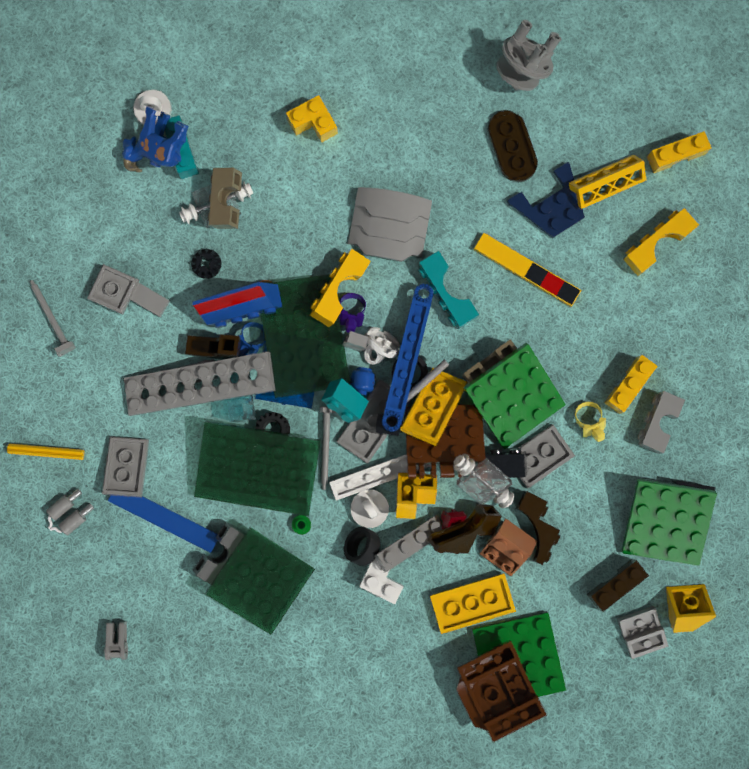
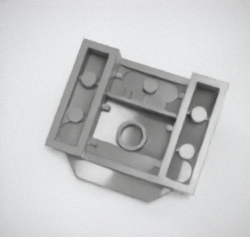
M358 187L348 244L358 246L363 254L367 256L381 257L403 262L410 256L422 258L432 201L398 191Z

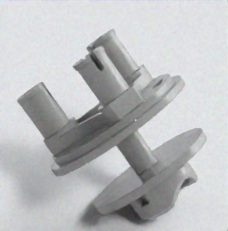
M523 20L512 37L504 41L502 45L503 56L497 61V70L501 79L510 84L516 91L534 90L539 84V79H545L553 72L551 57L554 54V49L562 40L556 32H551L545 44L542 45L527 38L526 35L532 28V24L528 20Z

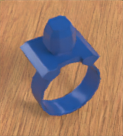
M250 322L243 326L240 335H238L241 337L239 357L257 354L259 348L265 344L268 334L262 324ZM248 327L259 328L264 333L265 341L262 344L250 345L244 340L243 330Z

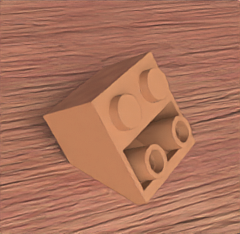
M505 518L495 530L493 536L488 540L480 555L512 576L531 556L537 540Z

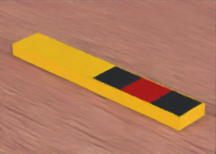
M483 233L474 248L478 253L570 307L573 306L581 292L579 288L486 233Z

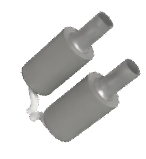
M79 489L69 496H62L46 510L50 523L48 528L51 531L63 532L68 536L86 521L85 516L94 509L92 504L87 505L81 511L75 510L58 525L61 530L57 527H52L51 518L56 521L74 506L73 501L82 494Z

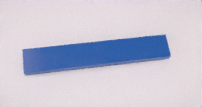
M110 495L108 499L109 502L210 553L213 552L218 542L215 538L217 533L144 496L140 498Z

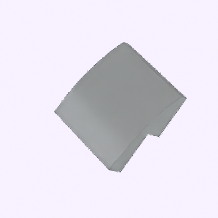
M654 606L617 618L631 659L668 647L664 629L660 625Z

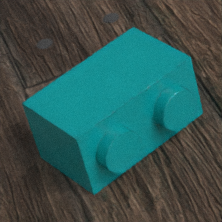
M342 378L330 382L321 399L329 409L335 411L341 416L342 420L348 423L360 420L369 402Z

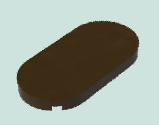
M510 110L500 111L492 117L488 126V134L502 174L507 179L514 182H525L534 175L538 165L529 133L523 118L519 114L513 113Z

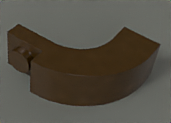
M220 334L218 338L187 335L185 354L214 359L239 357L241 337Z

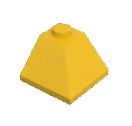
M705 584L666 587L668 615L673 633L694 631L716 618V613Z

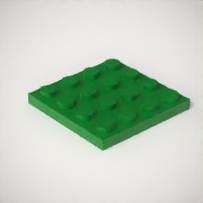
M524 343L463 387L503 449L509 447L566 405L528 343Z
M637 479L622 553L700 566L717 497L716 491Z
M548 612L472 629L478 656L508 640L512 642L520 658L519 661L538 697L566 691Z

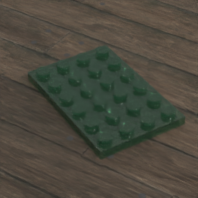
M330 274L270 283L278 284L282 307L276 309V312L272 314H260L266 350L271 355L275 399L326 391L330 382L340 378L350 385L345 348L342 345L343 337L339 316L330 327L310 316L313 310L310 307L316 298L319 299L322 293H320V290L325 283L328 284L330 282Z
M205 421L194 497L309 516L321 440Z

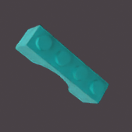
M440 251L419 262V274L430 283L429 286L434 291L433 295L437 294L440 299L438 304L443 311L447 310L450 315L448 320L453 327L457 326L460 329L478 318L479 313L470 299H457L446 291L443 278L449 266Z

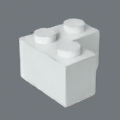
M375 558L370 563L360 583V587L396 604L404 586L388 578L389 571L384 573Z

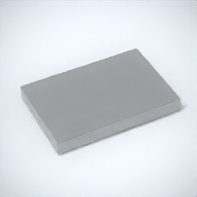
M553 424L519 447L521 452L526 451L527 476L520 477V479L528 489L575 456Z
M110 437L102 490L103 495L142 498L149 448L148 439Z

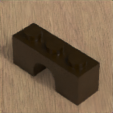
M631 559L617 570V574L604 583L601 582L586 595L599 611L604 612L649 577V575L637 560Z

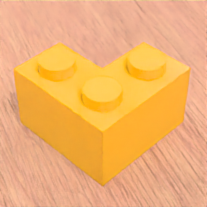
M319 95L286 112L287 120L296 136L311 127L315 130L321 143L338 134L337 126Z
M398 472L396 518L415 519L417 503L435 504L437 475L436 478H431L430 474H425L423 479H419V474L416 473V479H408V473Z

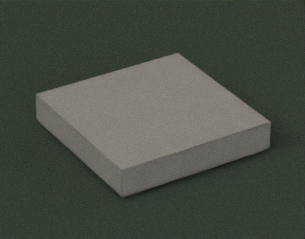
M103 264L87 299L123 315L139 280Z

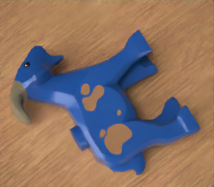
M146 106V120L137 143L135 136L130 140H123L122 156L124 167L131 172H142V169L137 167L136 162L144 157L150 160L151 165L159 168L161 166H176L181 162L180 150L186 142L188 125L180 121L175 122V133L171 138H167L164 136V131L170 115L161 111L155 124L156 110Z

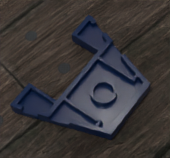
M569 162L553 172L563 188L536 206L532 207L522 191L507 200L511 207H514L521 215L532 221L534 225L552 239L585 218L583 209L578 206L577 194L571 191L569 187V182L574 181Z

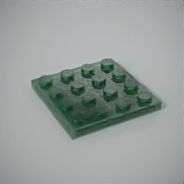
M249 527L205 593L272 635L315 568L254 528Z

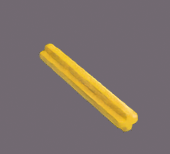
M11 443L7 446L8 454L83 460L85 454L84 450Z

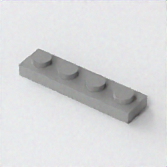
M435 515L376 554L374 557L384 573L430 543L428 541L429 536L442 530L441 520Z

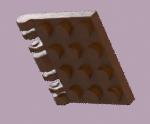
M475 405L456 406L436 446L406 434L408 479H416V465H418L419 479H423L425 476L424 464H430L431 478H436V464H439L440 478H454V460L462 454H467L469 459H473L477 463V472L481 477L487 476L483 418ZM411 407L405 408V418L408 415Z

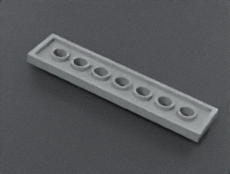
M270 352L124 378L129 416L275 391ZM252 369L257 371V377L254 380L249 378V372ZM236 372L239 375V380L236 383H232L231 375ZM219 376L221 382L215 387L213 385V378ZM198 379L202 381V387L199 390L195 388V382ZM180 382H182L185 387L184 391L181 393L177 391V385ZM164 385L167 392L164 396H161L159 389ZM144 389L149 391V396L146 399L142 397Z

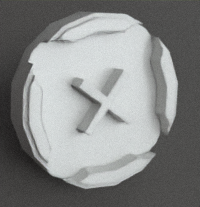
M147 90L141 93L135 100L134 114L143 125L146 120V106L156 110L155 124L161 111L171 116V103L161 91Z
M371 327L365 334L369 338L364 357L372 365L381 363L385 357L395 358L400 351V344L397 339L389 332L379 331L380 328ZM372 350L377 353L376 360L371 355Z
M376 490L359 492L351 503L353 519L358 525L366 528H374L381 525L389 513L387 499Z

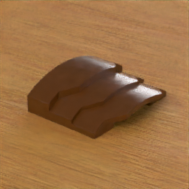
M510 640L457 667L461 677L456 690L474 727L488 731L492 742L547 716Z

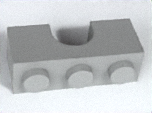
M665 391L655 394L652 400L653 409L647 413L644 420L646 426L638 434L637 439L640 440L638 445L658 454L664 453L671 435L661 430L660 420L663 416L672 419L678 418L685 400Z

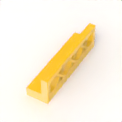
M633 154L569 182L570 190L577 194L579 208L583 209L646 181L644 160ZM639 170L640 177L631 179L634 172ZM619 178H625L620 186H614ZM603 185H608L604 193H598ZM589 191L592 192L589 199L584 201L583 194Z

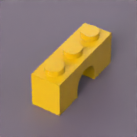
M705 131L654 149L648 154L647 159L654 174L671 168L682 160L687 159L690 161L706 155L712 148Z
M643 355L638 356L626 371L627 374L624 379L613 389L604 403L617 413H624L655 371L657 365Z

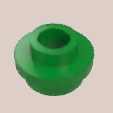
M299 515L292 521V529L297 534H306L311 529V521L307 516ZM300 521H303L305 523V527L303 529H300L298 527V523Z

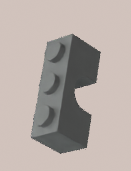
M227 521L215 537L220 544L224 545L223 553L216 558L203 554L193 569L197 577L214 587L224 580L227 570L236 563L238 554L247 547L249 537L244 532Z

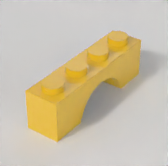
M685 208L680 212L675 210L668 216L670 220L666 224L662 221L654 228L656 232L650 236L648 233L640 240L641 245L637 248L632 246L625 252L628 256L623 260L637 276L641 275L657 261L655 245L659 239L671 237L681 241L699 226Z
M353 249L341 255L338 260L340 262L339 267H335L329 275L331 278L330 282L323 285L320 293H322L319 299L316 298L310 307L313 309L310 316L327 327L335 323L343 309L337 296L339 284L345 280L357 281L362 277L371 262Z

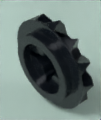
M206 248L198 250L193 255L191 266L193 272L198 277L209 279L219 273L222 262L220 256L214 250ZM202 257L207 261L211 260L209 263L210 270L206 266H201L203 264Z

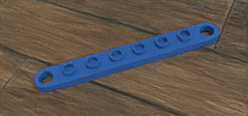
M420 284L414 291L382 418V426L389 432L397 431L402 424L434 291L428 284ZM425 289L428 291L429 296L423 299L418 295V292ZM390 416L397 419V425L394 427L386 423V419Z

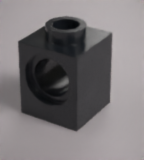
M378 413L375 434L398 437L399 432L403 433L400 431V428L394 432L385 430L382 426L383 414ZM390 416L386 419V421L392 420L397 425L395 417Z

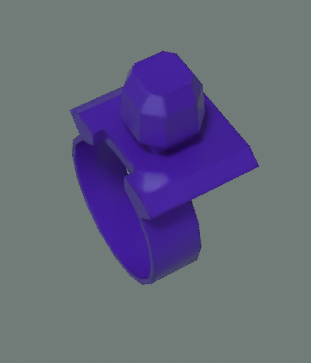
M356 293L345 294L340 300L341 304L346 299L354 298L359 300L364 307V310L357 313V315L348 314L347 311L342 309L338 324L345 325L347 333L350 331L355 332L356 327H361L365 316L366 301Z

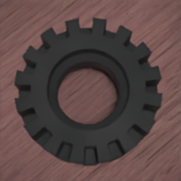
M267 412L265 415L260 416V419L256 422V437L266 446H281L290 436L289 422L280 413ZM271 422H276L280 426V433L275 437L268 436L265 431L266 426Z

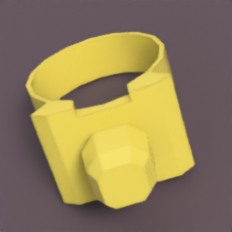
M584 402L578 405L575 411V420L583 428V437L592 435L597 442L604 440L605 433L603 430L606 427V418L602 417V410L599 405L594 402ZM585 406L594 407L600 412L601 418L594 425L583 424L576 416L579 409Z

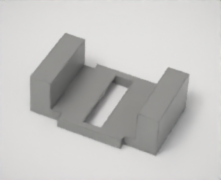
M350 331L349 336L346 335L342 345L352 350L364 352L367 349L366 345L369 337Z

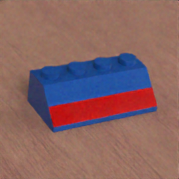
M263 282L253 283L192 302L207 325H214L215 328L226 327V323L229 322L232 324L243 322V318L246 317L248 319L258 318L260 313L272 314L276 312V309L282 307L278 284Z

